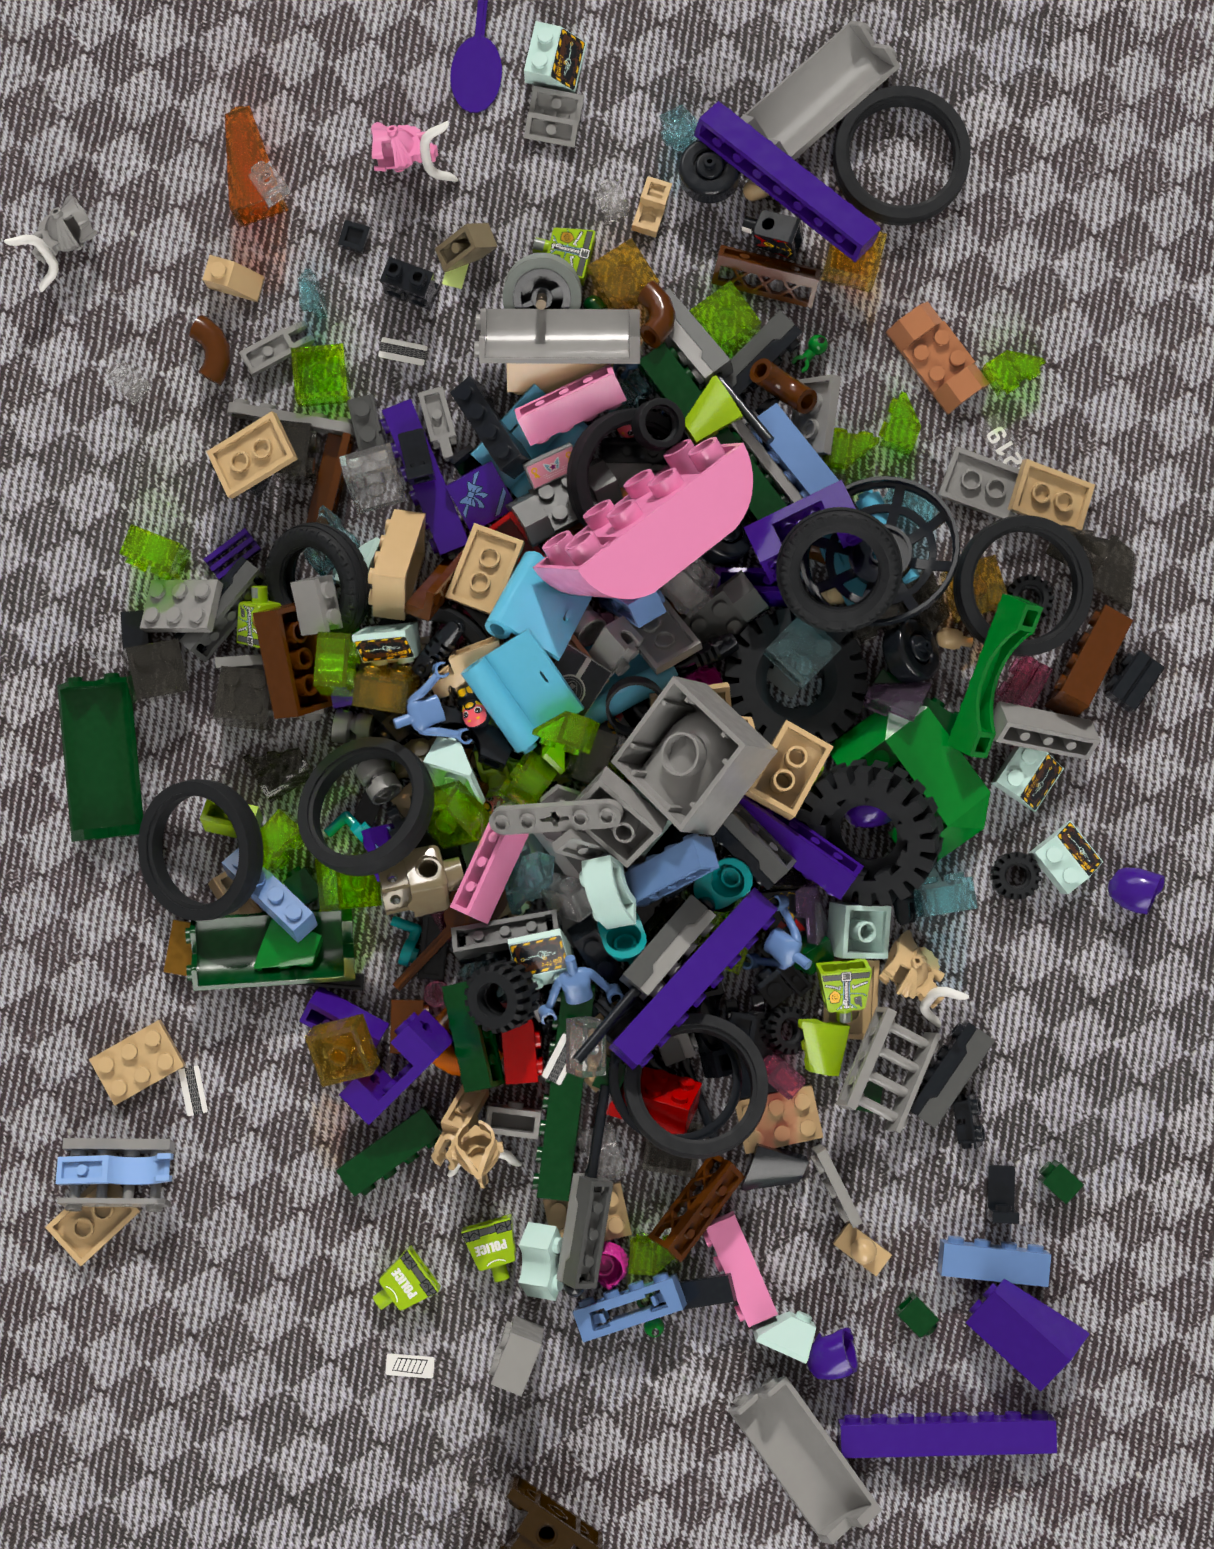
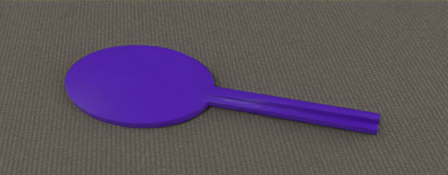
M478 0L475 36L468 38L460 45L451 66L450 81L454 98L459 106L469 113H480L486 110L497 97L502 81V63L499 52L495 45L485 37L488 0Z

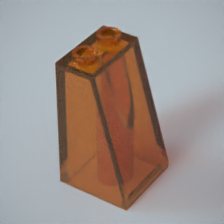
M250 105L246 107L237 106L231 109L229 113L225 114L229 207L241 228L289 211Z

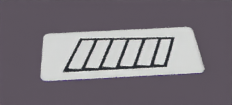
M388 1353L385 1374L433 1378L435 1358Z

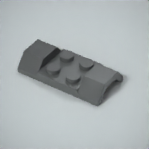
M599 458L591 460L588 483L594 505L608 499L615 505L623 499L617 479L604 460ZM567 475L535 490L530 489L528 490L529 493L506 504L507 510L514 513L523 527L532 548L580 523L569 500Z
M740 570L681 614L680 617L702 644L712 638L732 633L734 637L738 636L748 625L750 626V622L770 607L744 572Z

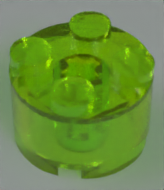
M532 750L527 754H523L520 759L523 762L522 765L518 762L508 776L512 780L510 781L506 778L498 789L499 793L516 805L537 803L558 773L542 756Z

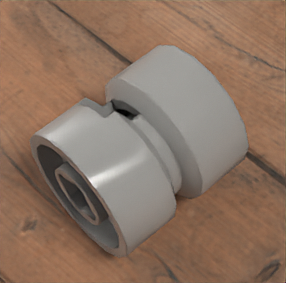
M588 604L573 634L583 647L591 646L597 640L604 626H606V622Z
M337 709L332 724L331 741L346 744L349 741L360 738L372 737L375 717L373 714L359 712L357 715H354L353 711Z
M387 759L363 761L355 770L357 778L362 786L366 787V793L375 805L391 801L403 789L398 777L392 772V767Z

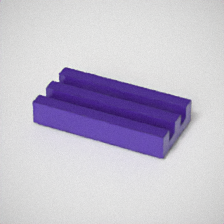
M244 528L203 560L214 572L218 580L221 581L237 560L221 572L218 568L250 544L253 548L242 555L247 561L262 549L247 529ZM244 537L247 538L244 542H242L240 545H238L236 548H234L232 551H230L216 563H213L215 559H217L219 556H221L223 553H225L227 550H229L231 547H233L235 544L241 541Z

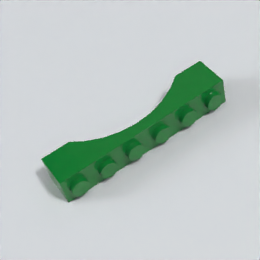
M1002 594L947 745L968 756L987 759L996 735L993 704L999 676L1013 651L1035 632L1044 607L1021 597Z

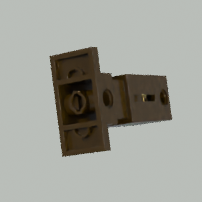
M513 1474L508 1483L506 1497L509 1499L508 1502L521 1512L518 1516L517 1529L508 1543L505 1545L500 1542L496 1549H571L573 1545H576V1549H603V1533L518 1474Z

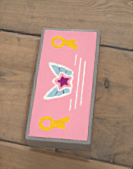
M570 442L522 464L533 490L567 475L568 462L573 449V445Z

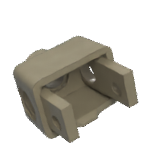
M429 845L415 848L401 862L378 873L386 915L410 910L413 911L414 917L417 918L448 909L450 906L449 892L458 890L464 877L459 857L442 860L439 847ZM394 876L397 878V880L395 882H389L388 878ZM395 898L401 900L399 904H392L391 901Z

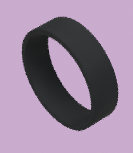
M630 676L616 682L607 694V719L611 726L623 735L630 736L636 727H628L619 723L610 712V701L619 690L632 685L647 687L659 696L662 692L661 688L654 681L646 677Z

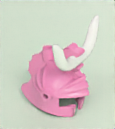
M379 122L374 123L371 126L370 133L373 136L372 159H377L378 166H374V171L386 172L388 169H394L396 172H402L410 167L414 161L423 164L425 171L431 177L438 180L458 182V178L455 175L438 170L432 163L436 161V157L439 154L437 145H433L430 142L448 128L449 122L441 123L425 132H421L416 126L398 125L396 127L391 125L387 127Z

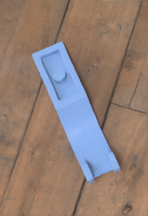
M157 1153L156 1156L118 1157L111 1155L58 1157L55 1184L152 1185L171 1182L172 1176L169 1175L170 1160H173L174 1154Z

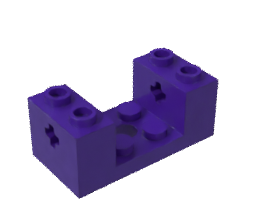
M842 480L744 527L757 558L771 583L777 581L776 562L780 547L787 534L799 521L814 512L826 508L848 507L856 509ZM836 533L843 548L857 545L862 541L861 538L852 534Z
M426 1009L419 1015L414 1012L394 1031L397 1036L390 1043L409 1063L393 1079L373 1061L368 1067L362 1064L342 1083L346 1088L339 1096L368 1125L453 1042V1037Z

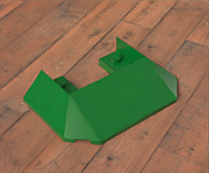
M889 701L830 743V745L834 746L830 755L837 765L845 762L847 766L853 760L866 759L868 766H871L875 760L887 762L889 768L900 761L913 780L918 779L926 788L924 791L926 798L932 796L938 806L934 816L942 818L943 831L939 837L944 838L942 850L938 855L939 859L937 861H939L984 829L991 792L962 752L947 745L950 736L928 706ZM893 827L888 831V834L896 843L897 832L896 828Z

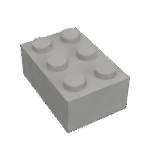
M606 766L573 801L608 798L614 799L621 804L623 816L617 826L583 831L628 868L663 832L668 819Z
M514 1315L512 1323L506 1322L501 1335L500 1345L495 1350L488 1373L493 1376L491 1385L522 1397L542 1345L543 1326Z

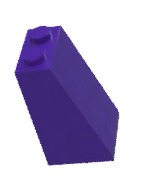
M1003 1279L998 1286L994 1283L991 1284L983 1294L986 1299L983 1302L978 1299L968 1310L972 1315L965 1322L1040 1392L1072 1360L1089 1336L1085 1329L1006 1279Z

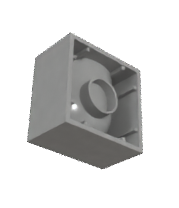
M673 676L611 760V763L680 832L715 835L778 750L706 683Z

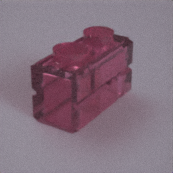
M1021 656L1020 659L1015 658L1008 670L1012 673L1007 682L1003 680L996 691V695L999 696L996 701L997 704L1001 701L1032 708L1053 669L1030 656Z
M778 1054L766 1056L763 1060L767 1070L768 1083L786 1099H792L805 1084L806 1079Z

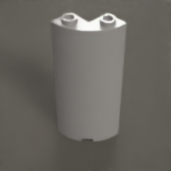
M850 21L747 111L741 119L795 160L901 67L896 59L897 53L889 45L876 44L871 36L872 30L866 23Z
M480 309V314H476V330H481V336H479V341H474V357L479 358V363L640 364V309Z
M773 1375L765 1380L761 1387L750 1394L742 1393L733 1400L734 1406L728 1412L822 1543L834 1544L851 1527L864 1528L882 1511L786 1376L776 1378Z

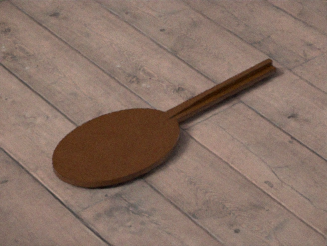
M510 879L507 881L490 921L497 920L508 904L511 894ZM457 890L451 891L449 895L450 905L455 897ZM449 906L448 909L444 910V920L446 923L444 930L392 985L401 991L452 937L451 928L481 923V921Z

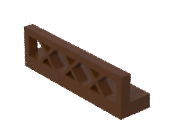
M721 245L711 284L812 308L821 269ZM720 267L732 268L736 276L731 279L718 277ZM750 273L756 274L761 282L754 286L749 285L743 277ZM780 280L786 288L780 292L773 291L768 283ZM800 286L812 288L809 299L798 297L794 289Z
M343 432L342 436L332 433L327 435L306 523L317 522L334 527L355 442L349 433Z
M463 550L454 560L445 558L405 603V613L429 621L447 600L445 595Z
M719 1155L707 1158L649 1234L648 1238L664 1248L674 1259L682 1263L745 1176L732 1162ZM715 1162L721 1165L715 1173L709 1174V1170ZM703 1185V1190L700 1194L693 1196L694 1190L698 1186ZM687 1206L685 1214L677 1217L679 1210ZM671 1228V1232L665 1240L659 1238L665 1229Z

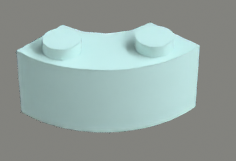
M612 855L581 861L582 871L579 874L581 885L585 887L595 921H599L607 930L636 924V898L627 886L623 864Z
M528 1222L519 1244L522 1252V1271L518 1283L527 1296L556 1301L558 1292L563 1289L564 1283L556 1279L563 1240L557 1226Z

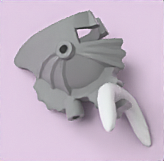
M72 195L66 197L61 208L56 207L52 209L51 213L44 217L39 223L37 232L32 235L25 234L4 240L7 245L11 246L25 244L35 246L32 250L34 257L42 263L47 262L49 268L47 274L40 282V292H43L57 276L59 267L55 256L58 254V251L81 250L84 247L85 241H90L97 235V231L92 229L91 222L84 209Z

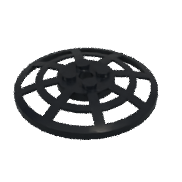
M870 477L846 485L845 487L857 510L859 509L852 496L872 489H895L891 504H876L860 510L870 515L889 513L887 522L884 525L898 544L903 565L902 578L909 572L910 568L925 570L920 579L910 589L906 587L902 580L898 596H896L892 605L904 602L909 610L908 612L887 619H877L868 626L891 625L919 615L943 595L958 567L960 537L956 521L949 507L941 497L928 487L902 477ZM905 491L912 492L926 499L940 513L926 522L916 512L902 506ZM901 515L912 520L919 526V529L907 536L897 527L899 516ZM946 522L952 538L951 561L936 560L937 545L933 531ZM833 533L830 539L821 537L809 546L803 555L800 567L803 579L815 600L824 605L832 606L820 593L836 588L846 599L857 603L871 591L878 575V561L874 559L875 553L864 540L857 545L843 548L837 534ZM926 537L929 546L928 560L913 558L912 545ZM811 545L826 550L825 564L829 579L814 584L809 566ZM835 553L847 555L851 566L850 569L838 575L834 567ZM932 572H948L939 589L927 601L918 605L913 595L926 584ZM857 577L867 586L863 596L860 597L850 592L843 584Z

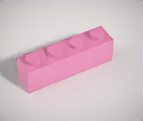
M608 364L514 409L518 423L530 446L547 442L551 436L559 432H568L574 425L582 421H591L605 410H614L620 407L622 402L627 399L611 364Z
M488 823L450 907L488 924L529 833L500 835L494 832Z
M734 1211L713 1219L706 1229L707 1231L703 1233V1237L708 1248L713 1246L717 1253L713 1260L718 1271H724L725 1274L731 1273L739 1304L734 1308L740 1322L746 1320L748 1327H751L778 1315Z

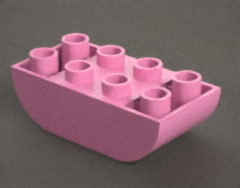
M717 437L709 438L694 446L691 439L677 443L664 453L663 457L668 465L656 474L651 469H647L626 481L623 487L628 495L614 505L608 499L590 508L583 515L588 525L573 536L567 530L549 539L542 546L547 557L532 568L549 586L570 595L636 599L656 592L734 531L745 516L752 496L753 471L744 443L720 444Z

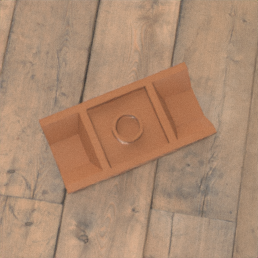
M928 301L915 307L886 331L887 336L947 415L990 384L976 366L974 359Z

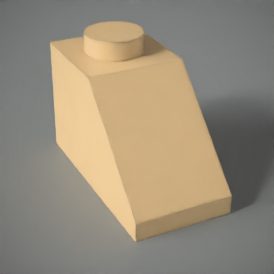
M209 255L202 280L208 289L258 302L265 277L234 261Z

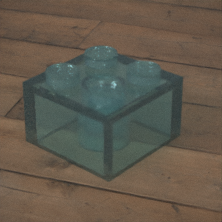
M796 617L765 649L763 654L802 690L842 648L825 631L811 627Z
M964 872L945 874L944 880L938 881V876L927 877L919 889L915 888L914 890L916 914L918 917H929L978 908L973 877H965Z

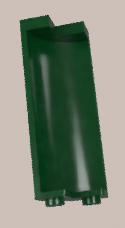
M120 673L103 674L104 678L95 681H83V677L67 678L66 683L57 685L71 842L139 835L143 819L131 680L130 677H120Z
M352 907L311 910L318 924L312 932L322 935L324 943L313 966L300 967L294 965L287 969L272 967L262 968V971H257L253 968L262 941L272 920L267 913L226 915L218 919L205 921L191 920L190 928H185L186 944H191L192 949L191 965L186 966L187 981H192L193 991L355 980Z

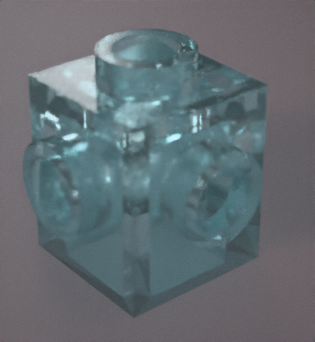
M682 104L659 115L663 127L660 133L666 146L670 145L676 152L684 151L688 145L698 140L694 136L698 123L697 119Z

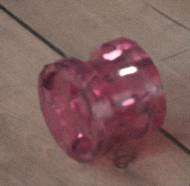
M435 980L425 987L423 996L428 1005L432 1007L445 1005L442 987L448 986L446 982Z

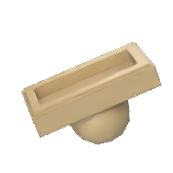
M849 1222L846 1223L833 1241L836 1247L875 1276L879 1274L892 1256L890 1252L858 1228H853Z

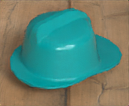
M728 857L719 860L718 869L697 879L694 882L695 897L697 899L701 897L711 898L715 903V909L719 910L745 896L752 887L753 875L750 868L737 858Z
M637 912L636 924L607 930L598 921V931L607 953L617 961L628 962L631 965L647 944L646 934Z

